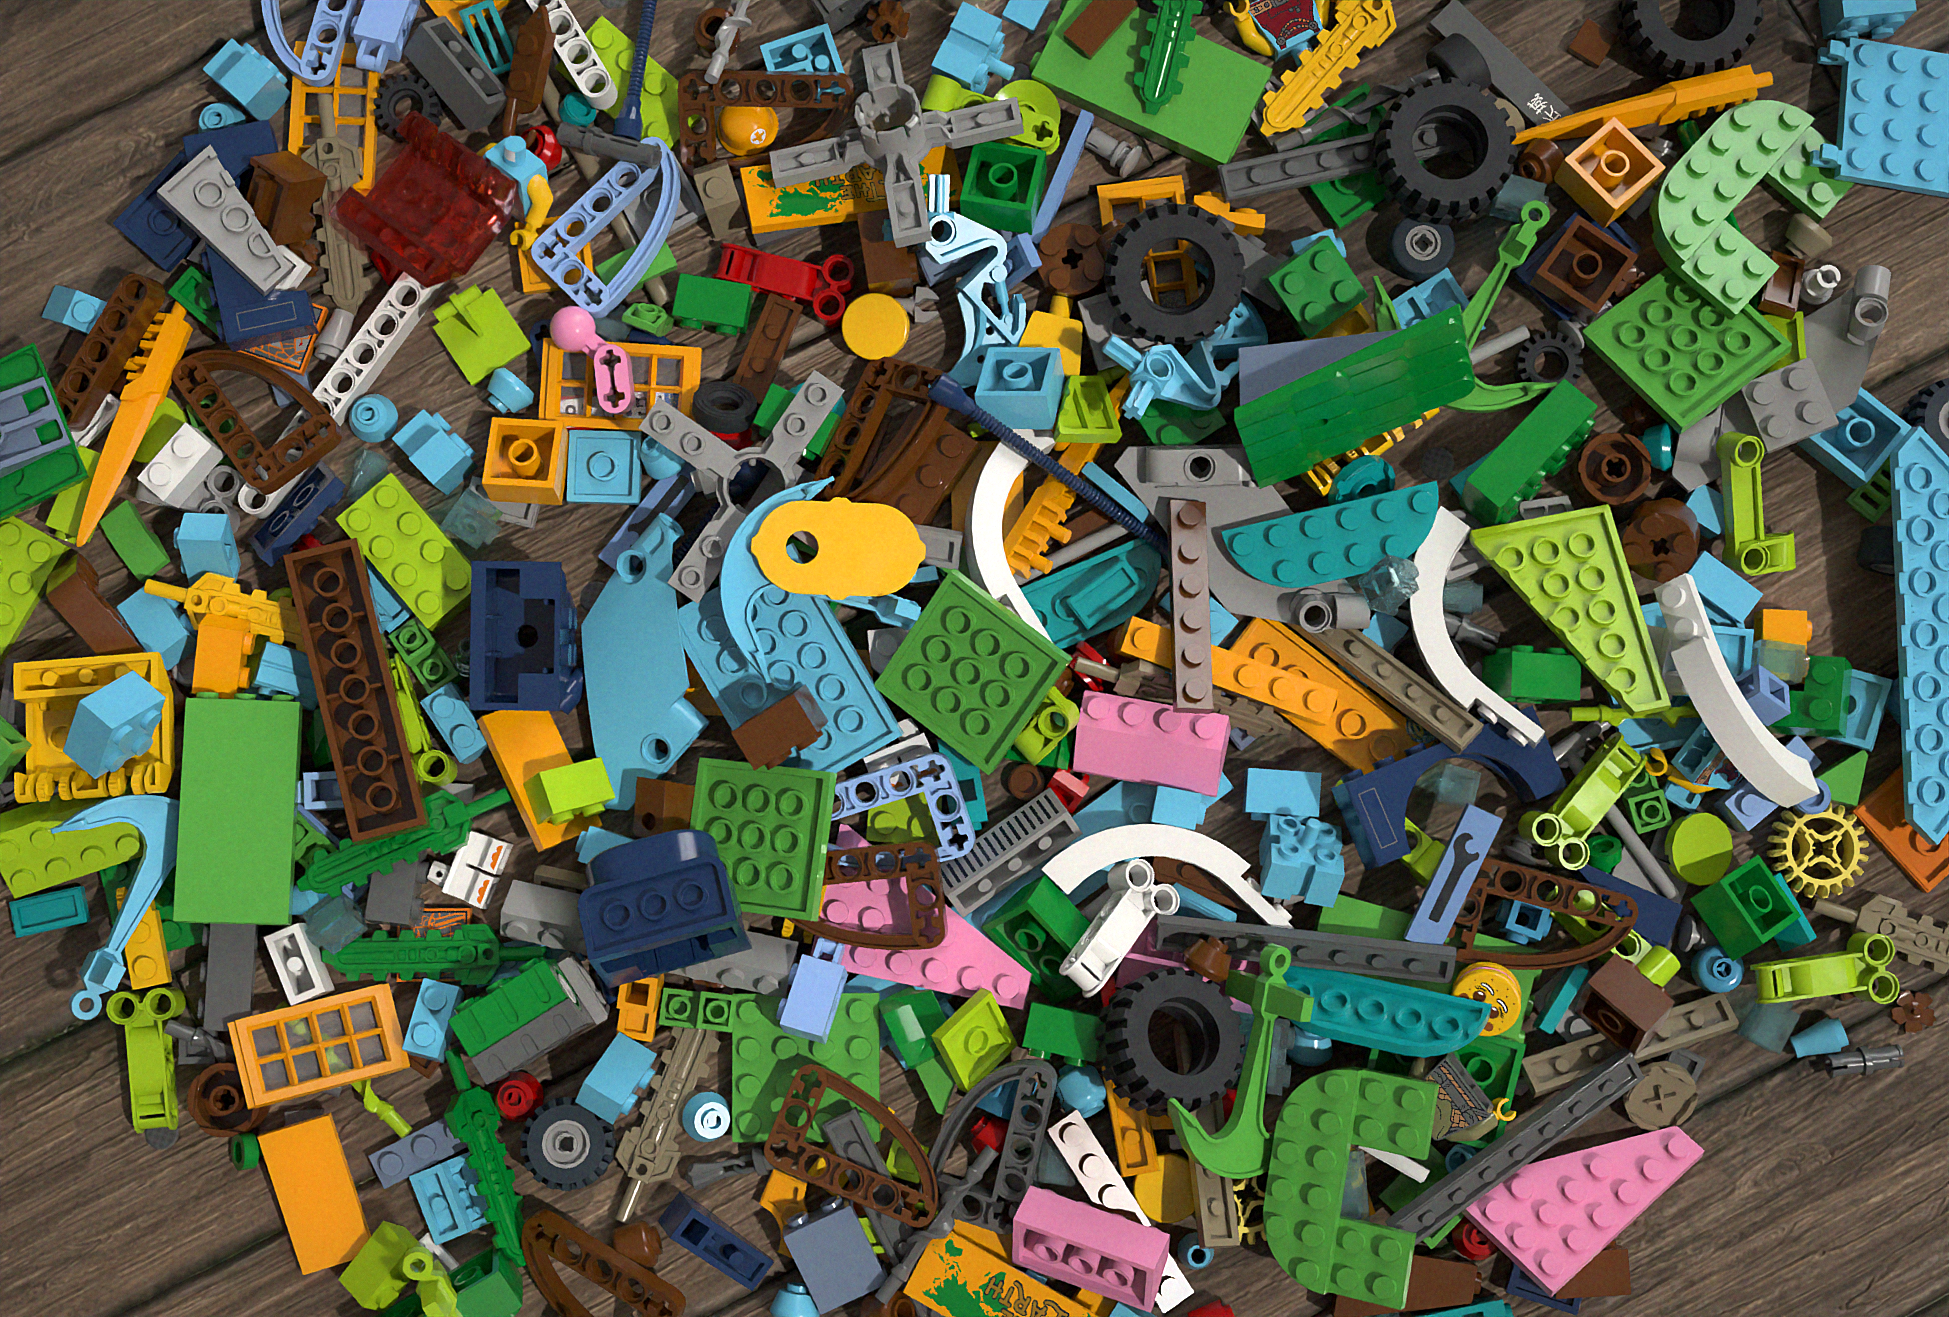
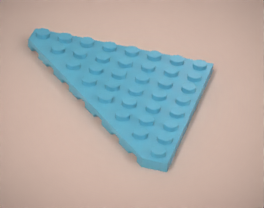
M1921 426L1912 427L1890 453L1905 820L1929 845H1938L1949 831V457Z

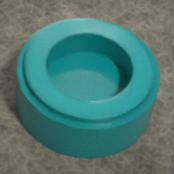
M572 92L560 103L559 115L565 122L587 128L596 117V108H593L587 102L583 94Z

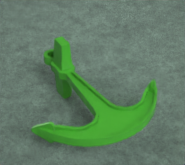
M1533 200L1527 202L1520 210L1518 215L1520 224L1512 225L1509 228L1503 242L1496 250L1497 260L1494 264L1496 266L1462 312L1470 353L1510 270L1520 267L1524 263L1529 251L1537 241L1535 233L1541 230L1549 221L1550 211L1541 201ZM1530 211L1537 212L1540 220L1532 221L1528 213ZM1372 276L1373 314L1376 332L1402 329L1393 303L1378 276ZM1475 376L1476 388L1473 389L1470 395L1442 407L1468 413L1503 411L1526 403L1542 393L1554 389L1558 384L1557 382H1522L1491 386L1484 384Z
M1274 943L1268 944L1261 952L1260 967L1264 972L1260 976L1240 970H1229L1224 994L1250 1005L1255 1018L1233 1110L1226 1125L1214 1135H1207L1197 1119L1182 1107L1176 1099L1170 1097L1167 1101V1114L1172 1119L1179 1141L1188 1156L1202 1168L1231 1179L1251 1178L1269 1171L1275 1131L1272 1133L1266 1132L1263 1126V1108L1274 1021L1278 1016H1282L1298 1022H1310L1314 997L1287 986L1282 976L1288 970L1291 963L1290 951Z

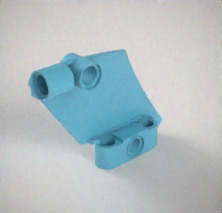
M659 513L629 550L619 555L615 572L581 625L584 673L596 758H602L616 797L605 804L607 809L628 811L635 804L637 776L660 780L710 723L701 712L687 699L682 697L689 688L690 683L682 642L676 591L667 582L673 575V547L683 537L684 530L674 519L664 513ZM634 555L640 557L643 562L642 572H639L633 566ZM658 739L665 741L668 747V754H664L659 750L657 745Z

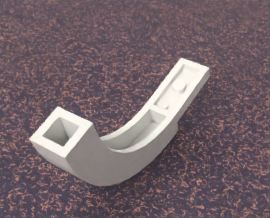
M1012 429L1021 438H1025V441L1028 440L1033 446L1039 448L1040 452L1043 451L1044 454L1049 453L1056 444L1050 429ZM1002 440L980 471L968 501L964 530L967 564L971 579L977 586L1052 642L1011 574L1002 540V517L1010 488L1017 476L1034 461L1026 458L1022 453H1019V450H1015V447L1012 448L1011 445Z
M1441 506L1437 511L1430 533L1417 549L1411 572L1409 594L1410 621L1419 655L1428 673L1446 697L1466 712L1476 704L1479 706L1477 712L1484 719L1492 724H1495L1497 721L1509 729L1506 734L1514 742L1522 747L1528 744L1534 749L1543 738L1545 731L1477 679L1464 665L1449 638L1443 615V587L1449 567L1455 555L1469 537L1471 528Z
M1684 573L1653 589L1675 647V651L1671 652V656L1685 689L1711 735L1737 770L1768 799L1786 808L1820 794L1808 760L1790 752L1774 738L1758 719L1739 690L1721 654L1692 575Z
M1138 824L1107 829L1069 846L1041 869L1068 895L1094 872L1121 860L1144 856L1178 859L1193 864L1220 880L1267 926L1294 929L1288 922L1292 916L1280 904L1276 902L1271 906L1262 897L1261 887L1253 878L1249 876L1244 880L1241 877L1251 865L1223 844L1203 834L1184 828L1157 824Z

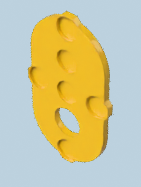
M835 497L829 502L793 501L779 506L763 520L757 534L751 539L750 544L751 553L756 557L761 571L776 587L794 594L826 595L831 600H844L848 596L875 597L892 594L903 588L912 579L919 563L925 559L926 545L920 540L915 526L905 514L888 505L851 503L847 498ZM798 531L808 532L817 542L816 556L812 561L805 564L796 563L791 560L786 551L788 538Z

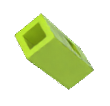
M79 445L78 450L89 478L58 494L45 525L57 529L55 537L74 545L77 540L91 483L101 453ZM95 529L93 530L92 534H91L90 537L88 538L87 542L90 543L91 538H92V536H93V534H94Z

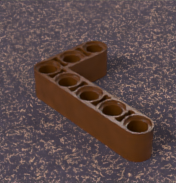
M139 274L125 276L120 281L59 384L50 379L64 415L67 409H70V417L67 423L71 432H81L89 426L161 308L165 299V290L159 281ZM144 286L145 293L144 296L140 299L139 291ZM124 316H125V317H126V325H125V327L121 330V328H120V323H121V320H122V319L124 318ZM107 347V356L103 360L102 352ZM88 377L89 385L88 388L84 391L83 384L86 378Z
M77 553L48 575L46 591L48 599L98 656L147 653L130 626L98 592L99 575L82 554ZM166 670L174 694L175 720L185 712L186 698L192 697L184 686L177 682L173 674Z

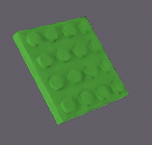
M1669 266L1583 329L1581 333L1584 342L1680 435L1788 354L1792 347V343L1749 303L1731 321L1678 276Z
M953 569L948 573L874 686L979 769L990 775L995 771L1073 658L958 570Z
M699 757L690 829L705 831L714 837L720 860L735 886L737 898L743 912L818 921L837 773L775 766L767 770L765 765L754 771L750 763Z
M842 993L826 1044L783 1032L779 1025L780 1020L776 1018L782 997L764 994H732L737 996L732 1033V1142L767 1141L795 1074L804 1065L814 1064L827 1069L853 1083L880 1102V1008L878 1005L880 993ZM811 1071L809 1076L802 1075L800 1080L805 1083L802 1094L800 1095L794 1091L791 1098L801 1099L812 1107L815 1099H809L808 1096L813 1087L820 1088L821 1082L817 1080L818 1073ZM826 1087L803 1142H830L822 1126L823 1122L854 1107H857L874 1142L881 1141L880 1123L862 1108ZM793 1105L785 1112V1120L790 1126L799 1127L806 1121L807 1114L801 1106Z

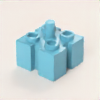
M963 1L950 26V31L946 39L943 40L931 65L932 74L948 77L958 82L961 88L979 94L984 93L990 76L987 75L988 71L1006 80H1010L1015 68L1000 61L1005 49V44H1002L1005 38V34L1001 32L1002 19Z
M1270 814L1259 844L1260 865L1263 866L1260 874L1261 895L1290 900L1293 894L1304 896V903L1333 908L1345 876L1344 859L1340 855L1343 846L1341 826L1320 822L1314 818L1309 819L1306 826H1303L1297 818Z

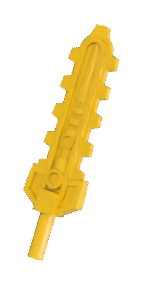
M1342 0L1337 5L1335 10L1338 12L1334 17L1338 24L1331 32L1322 29L1316 36L1320 44L1313 52L1305 49L1298 58L1302 65L1295 73L1289 70L1285 71L1280 77L1284 85L1277 93L1269 90L1262 97L1266 107L1263 110L1264 122L1259 131L1263 135L1269 137L1275 132L1282 133L1290 128L1295 130L1302 128L1306 123L1302 115L1309 108L1317 111L1324 101L1320 95L1327 87L1336 90L1342 83L1339 74L1345 67L1353 70L1358 65L1360 60L1356 54L1363 46L1372 49L1375 44L1378 48L1397 27L1391 0Z
M211 571L207 572L188 589L147 579L145 583L144 593L185 603L184 608L187 610L194 630L198 631L199 623L207 613L251 620L250 633H254L255 638L258 633L270 636L271 643L281 646L285 640L296 643V650L307 653L293 598L281 596L278 602L267 599V591L254 589L251 595L241 593L240 584L234 583L236 578Z

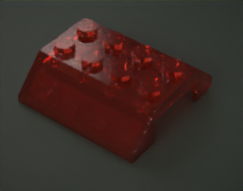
M412 111L406 115L395 129L409 143L366 197L350 186L328 215L423 287L429 288L467 274L510 220L516 182L494 166H489V168L485 169L487 166L485 159L457 139L452 138L447 132L441 131V133H438L439 128L436 124L421 113Z

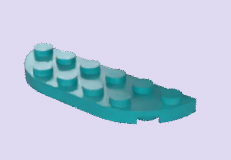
M1437 481L1221 531V535L1228 552L1235 562L1254 578L1272 586L1303 588L1391 567L1403 561L1422 545L1436 519L1439 501Z
M1137 538L1024 586L1020 590L1052 642L1064 650L1080 643L1082 640L1085 641L1124 623L1127 618L1135 616L1140 612L1156 587L1161 569V555L1154 550L1153 546L1146 543V540ZM1125 558L1146 588L1087 631L1068 606L1066 600L1121 559Z
M1289 966L1288 970L1282 975L1287 986L1314 997L1310 1022H1298L1289 1019L1304 1031L1329 1039L1407 1056L1427 1058L1458 1050L1469 1044L1482 1032L1491 1014L1492 1004L1340 971Z

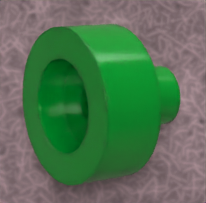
M1599 835L1586 841L1590 851L1587 864L1591 867L1610 873L1613 867L1621 862L1622 847L1620 840L1616 837Z
M253 1132L239 1133V1135L233 1136L231 1155L235 1168L239 1171L255 1169L259 1157H263L260 1143L257 1142L256 1136Z

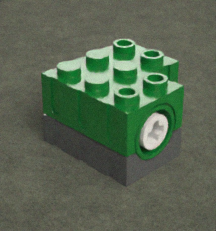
M536 957L518 968L521 975L513 978L511 976L507 979L504 977L487 987L486 991L489 995L479 996L475 999L472 997L454 1008L457 1015L450 1018L448 1022L469 1057H473L471 1060L486 1085L510 1076V1073L519 1071L594 1022L559 968L556 959L545 960L544 957L539 959Z

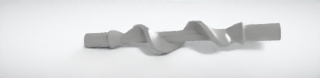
M731 0L734 14L725 19L715 35L714 41L717 49L711 55L712 60L704 76V79L710 84L718 82L725 64L729 62V49L738 28L750 27L752 25L751 20L746 15V9L750 0Z

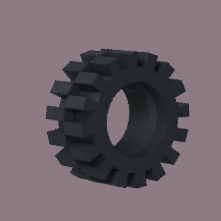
M403 75L396 76L398 80L396 82H393L391 79L387 80L386 84L388 87L386 89L380 87L377 91L380 98L374 99V105L377 107V109H374V114L378 119L377 122L391 138L393 137L396 142L403 143V141H406L408 145H415L414 140H419L420 143L425 142L424 136L429 134L432 137L436 133L433 130L434 127L440 128L442 123L439 116H443V109L440 106L442 103L439 97L422 78L418 80L415 75H408V79H405ZM412 97L419 100L422 109L416 120L403 122L396 117V106L402 99Z
M1547 331L1542 335L1536 334L1518 350L1517 358L1513 363V368H1516L1514 378L1515 380L1519 379L1520 383L1557 382V384L1565 378L1574 386L1582 374L1580 367L1583 365V358L1578 356L1581 351L1578 346L1574 348L1571 345L1574 341L1570 337L1567 340L1562 338V333L1557 332L1555 335H1552L1551 331ZM1551 353L1560 360L1561 372L1558 377L1545 379L1537 374L1534 364L1538 355ZM1553 389L1539 395V400H1544Z

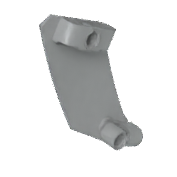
M1867 265L1861 267L1857 271L1852 288L1847 290L1841 297L1804 317L1807 358L1811 357L1835 414L1856 401L1876 341L1880 337L1889 315L1887 303L1891 272L1882 266ZM1862 318L1870 319L1874 323H1867ZM1741 390L1681 435L1678 433L1671 477L1687 493L1722 477L1721 460L1716 454V443L1724 433L1728 431L1744 433L1759 438L1763 443ZM1742 444L1740 445V447H1739V449H1738V455L1740 454V452H1741V450H1742Z
M1243 444L1128 446L1115 462L1114 466L1166 533L1167 504L1170 499L1206 502L1209 588L1229 613L1300 625L1311 633H1319L1325 629L1369 628V598L1366 593H1356L1345 578L1303 588H1280L1254 578L1232 558L1225 546L1221 531L1294 514L1272 485L1259 489L1257 480H1252V467ZM1199 456L1206 457L1208 459V467L1204 472L1200 474L1190 472V463L1194 458ZM1316 605L1321 607L1322 611L1318 619L1311 622L1304 620L1305 611L1310 606Z

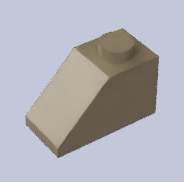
M727 159L693 169V176L715 239L749 228Z

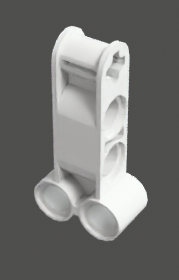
M1135 859L1114 865L1110 869L1107 881L1113 894L1060 966L1059 973L1064 976L1068 975L1083 990L1082 994L1085 998L1093 996L1104 986L1149 921L1158 919V914L1173 915L1178 910L1180 903L1178 892L1169 884L1163 883L1155 886L1153 884V868L1143 859ZM1129 872L1133 877V884L1129 880ZM1154 896L1158 901V908L1155 906Z

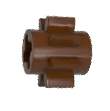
M881 0L879 8L870 5L867 13L869 19L865 30L872 32L875 42L892 43L895 42L897 35L901 38L906 37L909 29L907 24L910 13L904 12L900 1Z

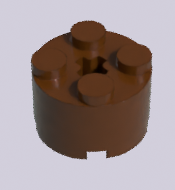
M1068 223L1053 228L1041 239L1037 253L1042 266L1036 270V275L1040 286L1046 293L1051 296L1067 297L1072 299L1073 303H1077V301L1093 297L1104 283L1103 271H1105V261L1096 247V241L1100 235L1095 229L1088 225ZM1068 258H1073L1074 261L1078 262L1076 269H1071V266L1066 264Z
M1610 432L1595 437L1577 453L1569 474L1576 493L1585 503L1592 507L1608 504L1610 510L1627 505L1646 490L1651 479L1652 462L1649 451L1636 437L1625 433ZM1613 465L1616 471L1613 474L1614 476L1610 477L1606 471L1608 467Z
M1661 498V500L1647 501L1640 504L1632 512L1622 540V549L1628 566L1639 576L1660 583H1666L1684 574L1695 560L1700 541V528L1697 517L1686 504L1672 498Z
M236 1061L218 1063L206 1068L192 1081L187 1095V1107L191 1117L194 1118L201 1130L215 1137H232L237 1134L239 1135V1133L242 1134L253 1130L261 1125L271 1108V1105L248 1110ZM261 1070L266 1091L272 1090L266 1073ZM231 1092V1096L235 1097L234 1104H231L229 1100H225L226 1093Z

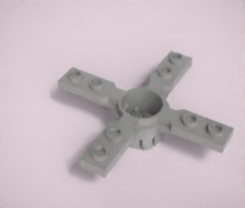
M897 42L862 49L869 93L864 92L855 102V119L858 128L845 130L839 137L769 152L776 189L844 174L853 166L866 163L871 168L881 170L883 173L896 248L931 241L930 223L918 164L928 155L931 148L946 145L956 149L1023 134L1024 129L1017 97L946 113L939 110L922 113L914 89L904 82ZM905 125V128L899 127L891 131H883L893 126Z
M813 370L762 447H747L740 451L734 450L670 404L658 398L638 428L716 481V495L721 505L668 580V584L697 604L701 601L720 573L723 556L732 535L743 519L750 513L741 505H734L729 494L730 480L734 479L736 473L741 469L740 466L743 462H749L750 466H755L756 460L763 459L766 461L765 465L772 468L776 473L781 471L785 480V490L795 487L796 478L792 467L845 390L816 370ZM804 531L793 533L794 536L817 551V542L811 534Z

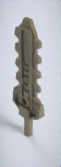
M319 95L317 98L322 139H316L317 142L306 150L301 157L304 161L328 176L320 201L313 203L314 214L322 215L323 227L316 230L317 240L325 242L326 254L320 257V267L328 268L330 281L323 283V293L332 295L333 301L337 306L357 317L358 307L365 299V292L373 289L372 279L364 277L363 265L370 262L368 251L361 250L359 240L367 235L365 225L357 223L356 212L363 209L362 198L354 197L353 185L360 182L359 175H364L362 150L337 137L332 95Z
M1079 656L1076 659L1075 671L1113 682V691H1116L1118 696L1173 706L1172 680L1169 679V674L1165 673L1164 669L1141 659L1129 664L1122 662L1120 668L1117 669ZM1213 689V711L1211 713L1228 715L1231 730L1236 727L1245 729L1248 735L1256 739L1262 735H1288L1291 732L1292 726L1284 723L1279 715L1273 713L1274 707L1263 705L1258 708L1249 705L1247 698L1237 697L1233 700L1223 697L1222 690Z
M1874 894L1859 907H1855L1854 910L1815 897L1811 903V911L1849 923L1852 935L1858 932H1868L1888 936L1894 944L1895 953L1896 951L1906 953V962L1919 966L1922 960L1932 962V971L1940 974H1945L1949 969V923H1947L1944 929L1933 926V918L1922 914L1918 920L1907 917V909L1901 907L1903 902L1881 894ZM1872 942L1867 947L1869 955H1872L1874 952Z
M673 1027L671 1034L677 1039L672 1050L664 1049L660 1060L666 1064L663 1074L654 1075L651 1080L650 1086L656 1090L652 1101H643L639 1110L645 1115L641 1127L633 1126L631 1132L625 1131L615 1155L628 1174L627 1176L631 1177L615 1219L628 1224L644 1184L668 1179L673 1176L682 1153L677 1152L680 1145L674 1141V1137L678 1129H684L682 1115L687 1102L699 1094L694 1089L698 1078L708 1077L711 1068L705 1064L709 1051L718 1052L721 1042L715 1038L716 1031Z

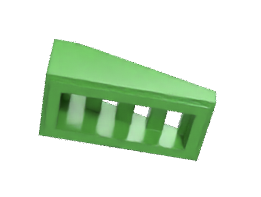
M1890 455L1866 484L1853 489L1844 500L1846 504L1871 524H1874L1892 504L1891 482L1880 474L1882 470L1890 474ZM1872 481H1874L1877 485L1884 489L1888 494L1884 497L1881 493L1874 489L1870 485ZM1863 492L1878 503L1875 509L1860 497Z

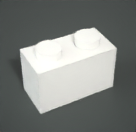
M185 422L137 478L162 501L179 508L226 453L202 431Z
M296 923L264 937L291 1006L306 1003L335 990L325 963L322 962V955L309 923Z

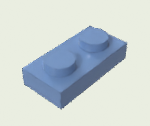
M1028 232L1016 235L1006 243L1007 255L1003 266L1007 270V277L1005 279L1007 292L1042 266V262ZM986 282L992 297H996L994 283Z

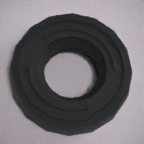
M722 381L711 382L699 387L694 393L692 416L699 425L707 430L724 434L740 433L749 429L756 417L757 400L751 391L741 385ZM713 405H730L735 407L736 410L723 411L714 408Z

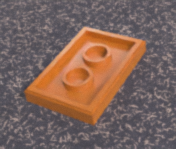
M1902 763L1849 812L1857 816V821L1923 893H1929L1949 875V831L1938 845H1929L1905 820Z

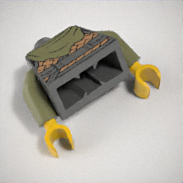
M1453 1052L1427 1058L1417 1056L1414 1058L1407 1077L1439 1083L1431 1135L1434 1140L1438 1141L1446 1138L1451 1142L1476 1141L1498 1126V1120L1511 1121L1515 1118L1516 1111L1510 1110L1504 1115L1500 1111L1502 1104L1508 1102L1509 1099L1496 1098L1491 1102Z

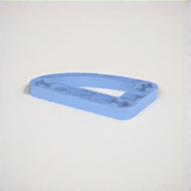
M261 0L263 18L269 39L285 67L297 79L308 85L323 87L330 84L336 76L358 0H347L345 7L340 11H332L328 8L330 0H319L301 60L291 51L286 41L281 24L279 0ZM328 28L336 30L337 37L333 42L329 44L319 42L318 38L323 30ZM318 51L321 52V53H323L322 59H321V57H320ZM321 59L325 70H319L317 75H314L311 67H318Z
M648 137L640 141L641 143L661 148L662 158L656 169L644 167L646 171L642 174L635 163L620 160L532 245L531 254L537 265L579 307L587 310L593 318L598 319L608 315L634 288L657 256L673 224L680 198V172L672 152L665 142L658 137ZM626 172L635 173L636 181L633 185L626 188L619 186L618 181L621 175ZM663 172L661 198L649 229L624 267L605 286L575 255ZM603 196L610 198V205L605 211L595 212L592 206L597 198ZM572 222H583L584 230L580 235L575 237L567 235V227ZM559 235L563 238L565 243L568 244L565 248L561 244V242L557 240V237ZM547 248L556 254L552 259L547 256L545 257L543 253ZM570 269H579L582 274L580 280L573 285L565 284L564 275ZM587 288L597 297L601 298L602 303L597 306L595 303H592L584 293Z
M928 753L836 783L835 794L841 800V808L839 811L832 813L831 821L924 792L941 845L935 846L938 849L940 862L968 854L976 840L975 831L952 763L943 753ZM930 760H934L937 765L943 764L945 769L940 773V779H936L934 774L922 776L921 781L924 785L918 786L917 773L912 765L917 764L918 772L929 768ZM895 771L906 772L910 777V787L903 791L896 790L890 782L892 773ZM869 782L874 786L876 795L872 801L865 802L857 797L856 787L859 783ZM948 794L954 797L957 802L956 811L952 814L940 812L936 803L939 796ZM962 816L963 821H958L956 826L960 835L966 834L968 836V839L963 843L964 848H959L957 843L950 844L949 839L954 835L952 826L950 824L947 827H943L942 822H950ZM828 843L827 850L843 849V847ZM918 849V853L912 856H904L905 851H901L903 857L902 868H906L905 863L918 861L920 866H924L925 862L931 860L930 854H924L923 849ZM879 852L877 854L875 862L879 869L894 868L895 859L891 853ZM845 855L840 860V865L859 868L858 860L852 855Z

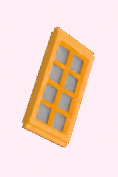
M306 41L295 42L294 54L300 60ZM345 43L336 76L330 84L323 87H315L302 82L294 75L292 76L288 150L302 159L301 155L317 142L316 139H322L317 96L332 95L337 137L362 150L364 175H359L360 182L353 185L354 197L373 199L378 119L374 114V109H377V107L374 105V99L380 98L377 91L380 88L381 73L357 68L356 57L358 51L356 43ZM318 51V53H319V55H320V57H321V59H322L323 53H321V52ZM321 59L318 67H311L314 75H317L319 70H325Z
M1182 175L1097 186L1102 227L1115 219H1119L1121 223H1124L1133 215L1135 217L1143 212V209L1150 206L1155 207L1171 202L1176 204L1186 203ZM1171 239L1158 243L1148 251V254L1144 257L1146 263L1140 267V282L1147 280L1153 302L1162 307L1181 308L1199 298L1194 259L1183 253L1189 243L1187 241Z
M543 338L538 420L564 421L566 427L642 431L638 427L658 398H661L696 422L692 416V403L694 393L700 387L702 348L607 342L626 350L630 355L632 363L635 403L629 412L616 415L607 412L599 404L594 360L582 350L568 352L559 348L552 338ZM612 352L610 353V359L605 360L604 364L611 367L614 373L615 364L621 363V358L615 356ZM615 386L614 395L608 396V401L619 407V401L625 399V394L618 392Z
M389 983L378 984L227 1023L248 1110L410 1068L408 1055L402 1050L404 1040Z

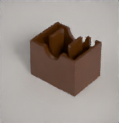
M289 150L251 157L250 164L255 169L246 201L255 212V217L263 229H266L276 246L309 240L316 220L310 216V208L316 199L322 197L328 176Z

